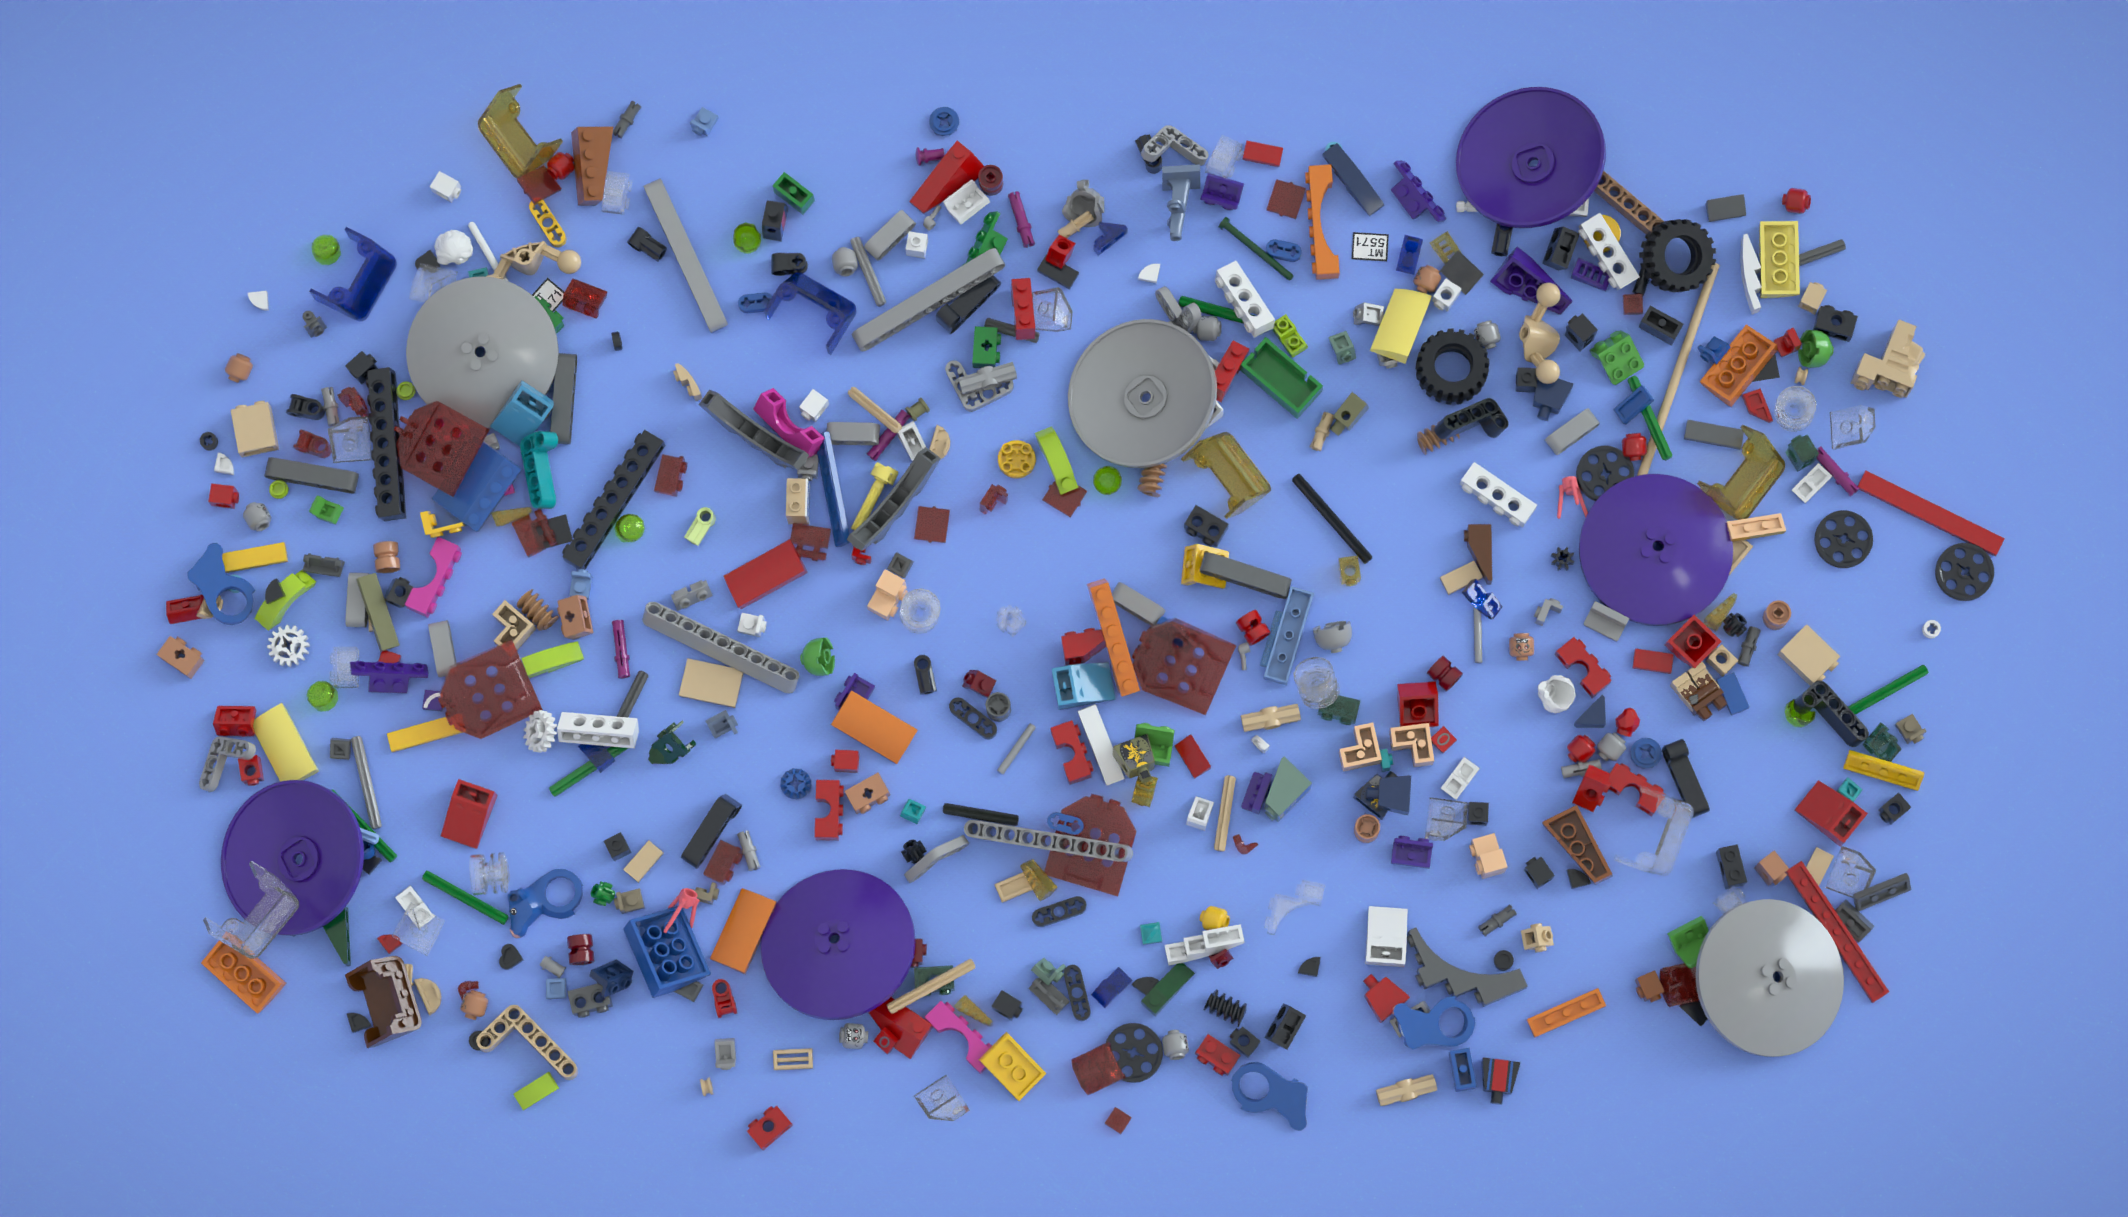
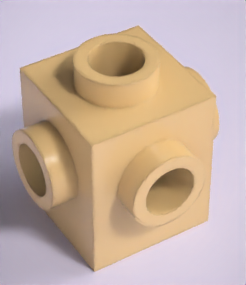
M1542 923L1530 925L1531 928L1521 930L1524 950H1535V953L1547 951L1546 947L1554 945L1550 926H1542Z

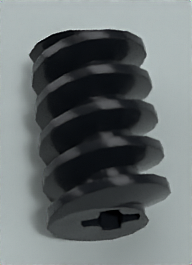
M1216 989L1210 994L1203 1010L1205 1011L1210 1007V1014L1217 1010L1216 1017L1224 1014L1225 1021L1231 1017V1024L1238 1021L1239 1027L1247 1011V1004L1244 1003L1240 1007V1000L1232 1003V996L1225 1000V993L1219 997L1218 990Z

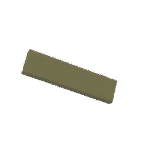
M376 573L357 578L356 580L380 652L398 647L400 644Z

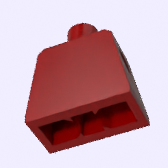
M1370 974L1363 980L1370 989L1364 997L1380 1023L1392 1014V1009L1395 1005L1405 1003L1410 998L1408 994L1387 977L1378 982Z

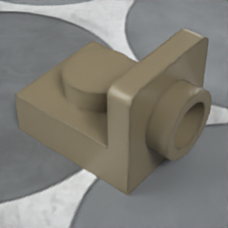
M1913 714L1895 724L1907 744L1912 741L1916 744L1924 739L1923 735L1927 732L1925 728H1921Z
M714 882L711 884L709 893L704 888L696 887L694 890L697 893V899L700 900L699 902L713 905V901L718 899L719 889H717V884Z
M640 888L616 893L617 898H614L616 910L620 909L622 914L645 908Z

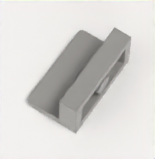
M1595 601L1584 621V626L1617 642L1629 618Z

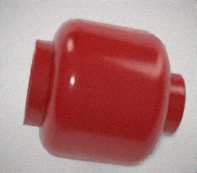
M557 152L547 162L546 170L553 179L564 180L575 169L574 159L569 153Z
M1790 188L1787 194H1783L1782 205H1785L1787 212L1803 214L1806 210H1809L1811 195H1808L1805 189Z
M1641 433L1626 434V437L1622 439L1623 455L1630 457L1631 461L1642 460L1641 456L1647 454L1646 437L1641 436Z
M1577 735L1567 745V749L1570 752L1568 757L1575 763L1577 761L1585 763L1595 754L1596 750L1594 747L1596 744L1587 735Z

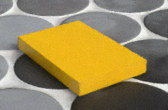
M1007 1032L979 1059L1018 1101L1046 1075V1072Z

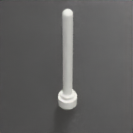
M470 222L468 224L470 231L495 271L498 266L497 260L476 224Z

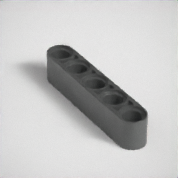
M559 353L550 431L557 434L558 444L571 443L577 354Z
M269 457L264 477L305 486L355 493L359 474L348 470Z
M1209 552L1204 553L1200 572L1205 575L1281 599H1287L1292 579Z

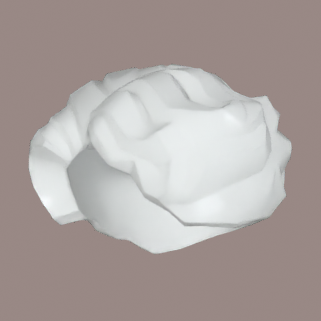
M450 230L440 234L435 241L434 248L439 264L448 265L454 262L460 265L468 261L472 256L473 247L471 240L463 232Z
M1562 675L1551 676L1549 680L1542 681L1538 685V696L1542 700L1544 709L1550 713L1556 714L1566 711L1576 697L1575 688L1571 680Z

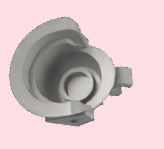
M1089 180L1077 181L1078 189L1071 196L1067 197L1062 214L1071 222V219L1075 220L1086 211H1089L1093 216V220L1083 227L1098 226L1102 222V213H1104V197L1100 196L1093 188H1089Z

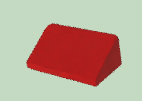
M203 595L166 601V615L169 623L175 624L202 619L196 615L204 600Z
M1191 734L1175 745L1176 750L1194 779L1211 769V765Z

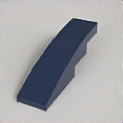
M1338 143L1322 154L1328 164H1331L1336 176L1346 186V190L1369 217L1384 206V203Z

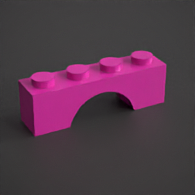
M774 388L761 393L753 410L787 443L804 450L809 454V457L817 454L825 438L813 426L805 429L797 427L787 414L786 400Z
M437 537L429 553L437 565L436 575L428 585L412 588L405 603L407 609L427 618L430 614L434 613L437 607L436 601L438 596L441 597L445 590L444 584L453 574L452 568L454 563H458L462 553L458 545Z
M940 1001L925 1016V1020L931 1023L938 1033L954 1030L964 1035L969 1044L966 1060L981 1074L986 1067L979 1059L992 1045L990 1043L985 1045L981 1041L983 1038L977 1030L971 1031L967 1027L969 1023L961 1015L957 1017L953 1013L955 1009L948 1002L944 1004Z

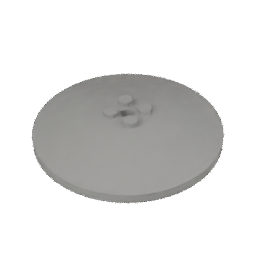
M494 277L461 279L446 285L434 293L416 314L409 330L406 347L408 371L412 383L423 401L434 412L450 422L459 425H470V428L479 429L491 428L490 425L521 380L546 396L555 378L559 356L557 334L550 316L544 307L523 288L509 281ZM480 346L484 347L486 351L483 357H477L475 354L476 349Z
M1141 319L1122 323L1098 336L1085 349L1074 367L1068 390V407L1072 424L1086 446L1096 455L1110 463L1129 468H1146L1161 465L1186 452L1195 444L1207 428L1216 404V374L1211 359L1203 346L1181 327L1154 319ZM1149 393L1151 395L1150 400L1143 402L1142 396Z
M1774 899L1750 901L1732 908L1713 924L1699 950L1696 964V987L1706 1017L1726 1041L1750 1054L1778 1057L1791 1055L1808 1048L1818 1041L1830 1028L1842 1001L1844 974L1836 944L1818 919L1808 911L1792 903ZM1774 972H1778L1780 974L1779 982L1774 981Z

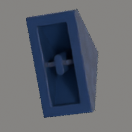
M1601 695L1575 721L1574 726L1576 728H1604L1606 725L1605 697Z

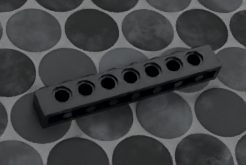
M390 367L368 370L366 385L369 388L367 402L371 411L368 417L372 425L370 440L373 443V450L371 451V456L375 468H373V477L376 480L374 495L377 498L375 511L378 518L383 521L405 519L406 506L396 373ZM384 386V390L378 393L379 388ZM385 404V409L380 412V407ZM386 422V428L381 430L382 424ZM388 441V445L382 448L383 443ZM389 459V464L384 467V462ZM391 477L390 483L385 485L386 479ZM392 496L391 502L387 504V498Z
M644 430L642 434L639 433L634 440L635 445L632 449L627 450L624 455V462L622 465L619 464L614 471L615 476L605 484L602 496H598L594 501L593 510L591 513L588 512L583 519L584 524L580 529H576L572 536L574 538L573 541L563 549L562 557L564 561L577 569L586 570L666 446L663 440ZM641 449L648 450L645 456L638 455ZM633 464L638 466L636 471H628L629 466ZM622 480L628 482L624 488L618 487V483ZM611 496H616L617 501L615 503H608V499ZM606 512L607 516L605 519L600 520L597 518L598 514ZM590 528L597 529L594 535H588L587 531ZM586 544V549L584 551H577L578 545Z

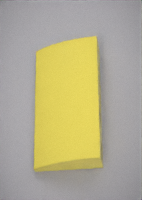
M1760 221L1759 223L1760 298H1781L1800 295L1798 221Z
M1394 289L1370 351L1406 364L1432 296L1413 290Z
M283 703L278 704L254 719L253 728L280 782L305 780L319 772Z

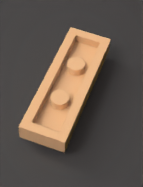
M1781 513L1727 522L1730 540L1733 542L1784 534L1786 532Z

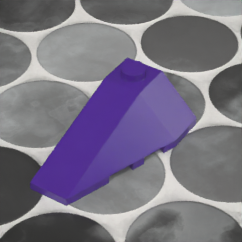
M1516 247L1490 280L1491 283L1504 293L1514 294L1522 297L1524 301L1528 302L1529 300L1537 304L1536 292L1539 286L1544 283H1553L1559 288L1561 296L1559 302L1552 307H1548L1547 310L1560 315L1572 303V299L1532 257L1519 247Z

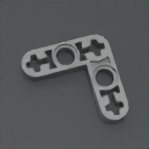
M1170 125L1164 126L1144 145L1141 151V156L1144 160L1154 162L1171 147L1193 164H1200V166L1205 164L1209 156L1203 147ZM1156 141L1161 142L1164 146L1157 144ZM1180 143L1187 145L1188 148L1183 147Z
M1164 286L1156 290L1155 296L1170 321L1174 325L1192 333L1201 318V311L1197 304L1191 303L1182 310L1167 287Z
M955 360L948 362L946 365V374L963 407L969 412L976 411L1010 394L1013 390L1014 384L1013 380L1005 382L1006 384L1010 383L1008 389L1004 387L999 389L1000 394H997L995 388L990 389L994 395L989 399L983 396L985 390L982 389L963 395L962 391L957 388L958 378L956 379L954 372L949 371H951V366L958 367L957 373L960 378L961 375H967L960 362ZM976 394H980L982 403H980V400L974 402V406L967 405L968 399L975 400L978 398Z
M221 736L216 737L211 744L199 781L200 788L208 792L215 791L227 757L250 760L255 755V745L245 740ZM235 744V749L233 752H231L232 747ZM217 760L216 766L213 768V764Z
M962 835L934 848L904 874L905 878L909 883L914 882L939 860L953 855L968 846V840Z

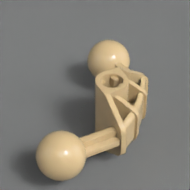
M545 241L530 242L501 254V260L494 273L486 277L503 279L510 266L525 275H533L537 272L544 256L556 261L562 272L573 274L581 267V257L573 250H565L563 252L548 246Z
M1544 283L1539 286L1536 292L1538 304L1531 316H1525L1524 324L1519 333L1520 340L1523 342L1524 359L1536 366V377L1544 384L1554 383L1560 376L1558 364L1553 360H1545L1556 350L1560 341V335L1553 327L1541 320L1547 308L1556 305L1560 300V290L1553 283Z

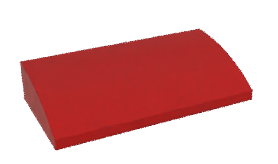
M791 539L724 575V579L738 608L743 609L808 572Z

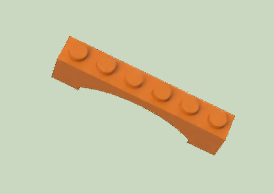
M1331 164L1309 166L1308 172H1305V183H1309V190H1306L1307 202L1310 201L1311 208H1308V220L1312 219V226H1309V237H1313V244H1310L1311 256L1315 258V262L1312 263V274H1316V280L1339 278L1340 274L1339 258L1328 247L1320 221L1322 200L1327 189L1332 188L1333 184Z
M1105 578L1088 583V591L1103 633L1118 692L1122 697L1138 692L1140 688L1109 583Z

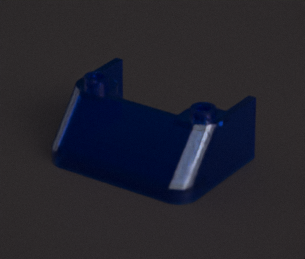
M346 227L344 230L349 239L358 243V253L366 258L348 290L343 287H335L328 296L312 288L309 292L314 300L356 321H364L368 318L397 266V261L390 252L375 241Z
M794 273L779 285L764 309L766 319H771L782 300L791 301L797 294L829 311L826 316V322L830 328L835 330L826 344L827 353L831 355L857 312L856 306L852 301L803 273Z

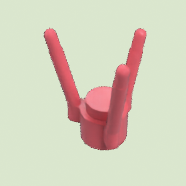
M1568 476L1563 478L1562 485H1559L1557 518H1561L1564 492H1566V495L1574 496L1576 505H1579L1580 501L1586 518L1588 511L1577 482V477Z
M690 888L682 889L668 906V909L672 908L679 901V906L665 927L664 933H667L682 907L688 909L692 906L689 924L691 929L693 928L696 908L700 901L697 899V893Z

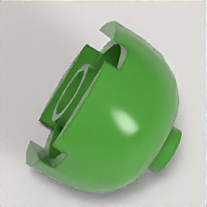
M1806 330L1800 338L1802 350H1798L1801 365L1808 368L1825 365L1834 351L1829 337L1818 330Z
M827 637L816 638L805 645L800 655V661L810 674L826 676L833 673L835 655L831 656L830 650L833 649V646Z

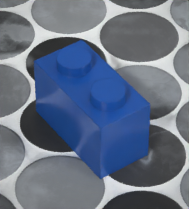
M1470 1048L1451 1050L1449 1052L1455 1092L1475 1089L1477 1086Z

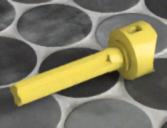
M878 462L874 465L870 475L876 480L851 527L852 530H856L870 516L884 485L889 484L893 486L898 476V471L889 466L885 467Z

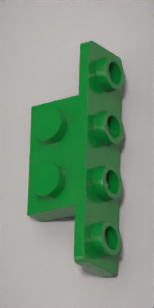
M989 212L983 220L984 225L976 235V242L968 252L969 257L966 263L993 248L1001 255L1008 238L993 230L1000 216L999 212Z

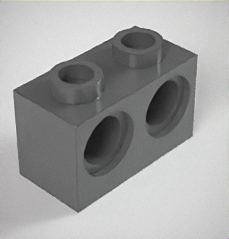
M598 983L567 991L572 1013L574 1016H578V1018L587 1017L590 1015L589 1012L597 1011V1013L609 1011V1007H613L610 995L605 997L602 1003H596L595 997L602 993L603 986ZM584 998L586 1000L585 1006L577 1008L576 1002Z

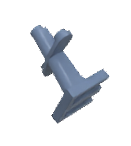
M1200 164L1162 166L1163 191L1172 190V200L1167 203V208L1171 212V216L1167 221V225L1170 228L1171 241H1180L1182 239L1181 235L1189 189H1200Z

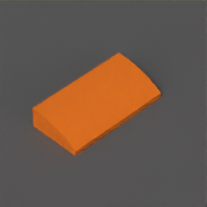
M1747 324L1731 342V348L1718 364H1713L1700 380V383L1707 390L1730 407L1733 406L1778 351L1777 344Z
M852 690L831 723L833 727L895 764L899 762L918 731Z
M742 888L710 959L746 975L762 939L763 931L777 902Z
M225 933L201 962L204 967L257 1014L287 984L231 933Z

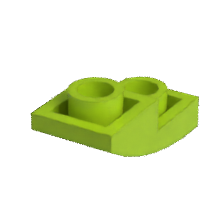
M1286 314L1275 321L1273 331L1292 358L1308 348L1306 342L1297 332L1295 325Z
M547 1072L513 1095L522 1110H525L559 1089L550 1072Z

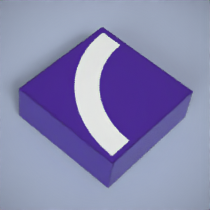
M425 690L422 709L442 712L445 692Z

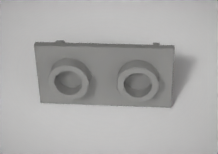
M700 580L690 585L692 590L688 592L686 587L674 591L671 597L677 611L713 596L706 580L703 582Z

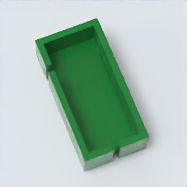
M1266 337L1254 349V353H1251L1240 366L1242 373L1297 419L1323 390V385L1311 375L1306 382L1307 371Z

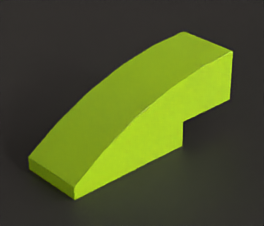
M578 641L549 648L521 659L528 677L532 678L582 661L584 656Z

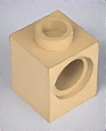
M1810 282L1798 307L1815 315L1827 290L1819 283Z
M1722 644L1718 648L1716 647L1706 660L1722 677L1738 662V659ZM1716 656H1723L1726 662L1723 664L1718 663Z

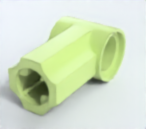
M707 507L698 510L697 517L684 536L685 539L697 546L700 545L709 528L716 521L713 511ZM704 514H711L709 521H702Z

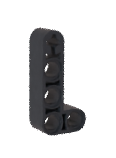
M992 275L962 293L950 306L945 304L937 312L936 321L948 333H954L1000 287L1001 282Z
M1486 398L1445 416L1435 426L1434 430L1440 439H1448L1481 425L1489 437L1496 438L1508 427L1509 422L1496 401Z
M1824 681L1815 682L1794 701V709L1799 714H1806L1812 708H1815L1850 747H1856L1868 738L1869 732L1865 725Z
M1680 739L1665 745L1662 748L1663 757L1690 818L1709 812L1708 802L1689 761V751L1685 741Z
M727 794L720 796L683 851L681 858L696 869L699 868L728 822L738 814L742 804Z

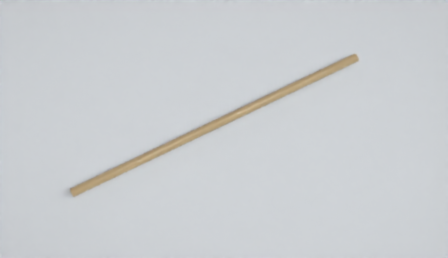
M1717 263L1711 265L1713 272L1711 275L1706 276L1707 281L1703 284L1657 416V421L1662 431L1720 267ZM1650 436L1647 454L1642 459L1637 476L1648 474L1657 448L1652 436Z

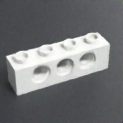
M1601 213L1578 226L1580 229L1578 230L1579 235L1583 240L1586 239L1590 245L1588 246L1589 251L1599 259L1598 265L1603 272H1607L1610 277L1608 281L1612 288L1620 290L1640 277ZM1594 232H1599L1602 235L1601 241L1594 240ZM1604 248L1611 250L1612 255L1610 258L1603 255ZM1614 264L1621 266L1622 271L1620 274L1613 271Z
M1234 261L1216 271L1215 283L1219 289L1222 288L1227 302L1233 305L1236 316L1243 320L1246 331L1255 338L1273 329L1275 323L1273 315L1238 262Z
M1475 462L1461 479V488L1466 493H1473L1484 505L1489 504L1497 514L1501 516L1504 514L1517 527L1520 525L1523 528L1536 510L1537 505ZM1484 482L1487 487L1479 489L1477 483ZM1496 492L1500 493L1502 495V499L1496 500L1493 498L1492 494ZM1514 503L1518 506V510L1512 511L1508 505Z
M562 712L557 732L559 742L635 748L639 726L637 718Z

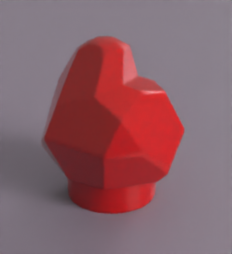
M1633 708L1624 709L1623 713L1615 719L1616 727H1618L1617 733L1628 737L1632 736V732H1635L1640 723V719Z

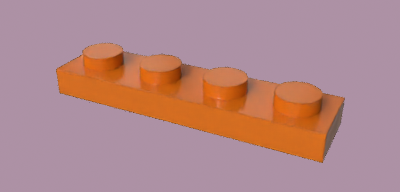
M1597 988L1528 1018L1526 1021L1535 1038L1604 1008L1606 1004Z

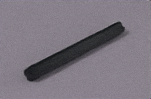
M1301 474L1295 475L1292 482L1363 563H1368L1372 559V555L1303 476Z

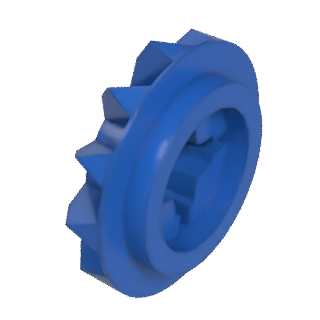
M949 107L937 108L930 115V128L935 134L942 137L951 135L958 128V114ZM939 118L942 120L948 118L947 121L949 125L944 124L940 127L941 121L939 120Z
M1651 738L1637 740L1630 751L1631 759L1636 766L1643 769L1653 768L1659 763L1662 756L1660 745ZM1651 747L1649 752V755L1651 757L1649 758L1646 756L1645 758L1641 759L1643 754L1641 750L1643 749L1644 751H1646Z
M793 768L785 772L781 778L780 787L787 797L800 799L809 793L811 779L808 773L802 769ZM794 776L797 778V781L803 782L798 785V791H796L793 785H787L793 782Z

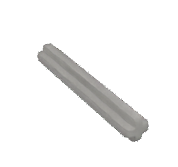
M860 237L852 238L850 240L875 303L878 307L886 304V300Z

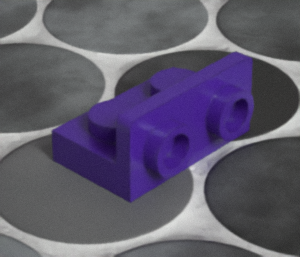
M1257 772L1253 773L1241 805L1242 809L1256 814L1260 813L1272 780V774L1267 772L1264 775Z

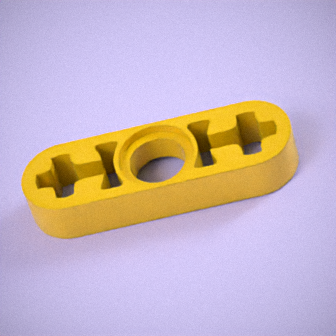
M540 198L533 199L529 204L531 214L551 245L562 247L566 243L567 238L561 226L544 200ZM536 204L541 206L544 213L542 216L537 209L534 210ZM546 218H550L553 220V224L550 227H544L543 221ZM553 230H555L558 236H561V241L554 240Z

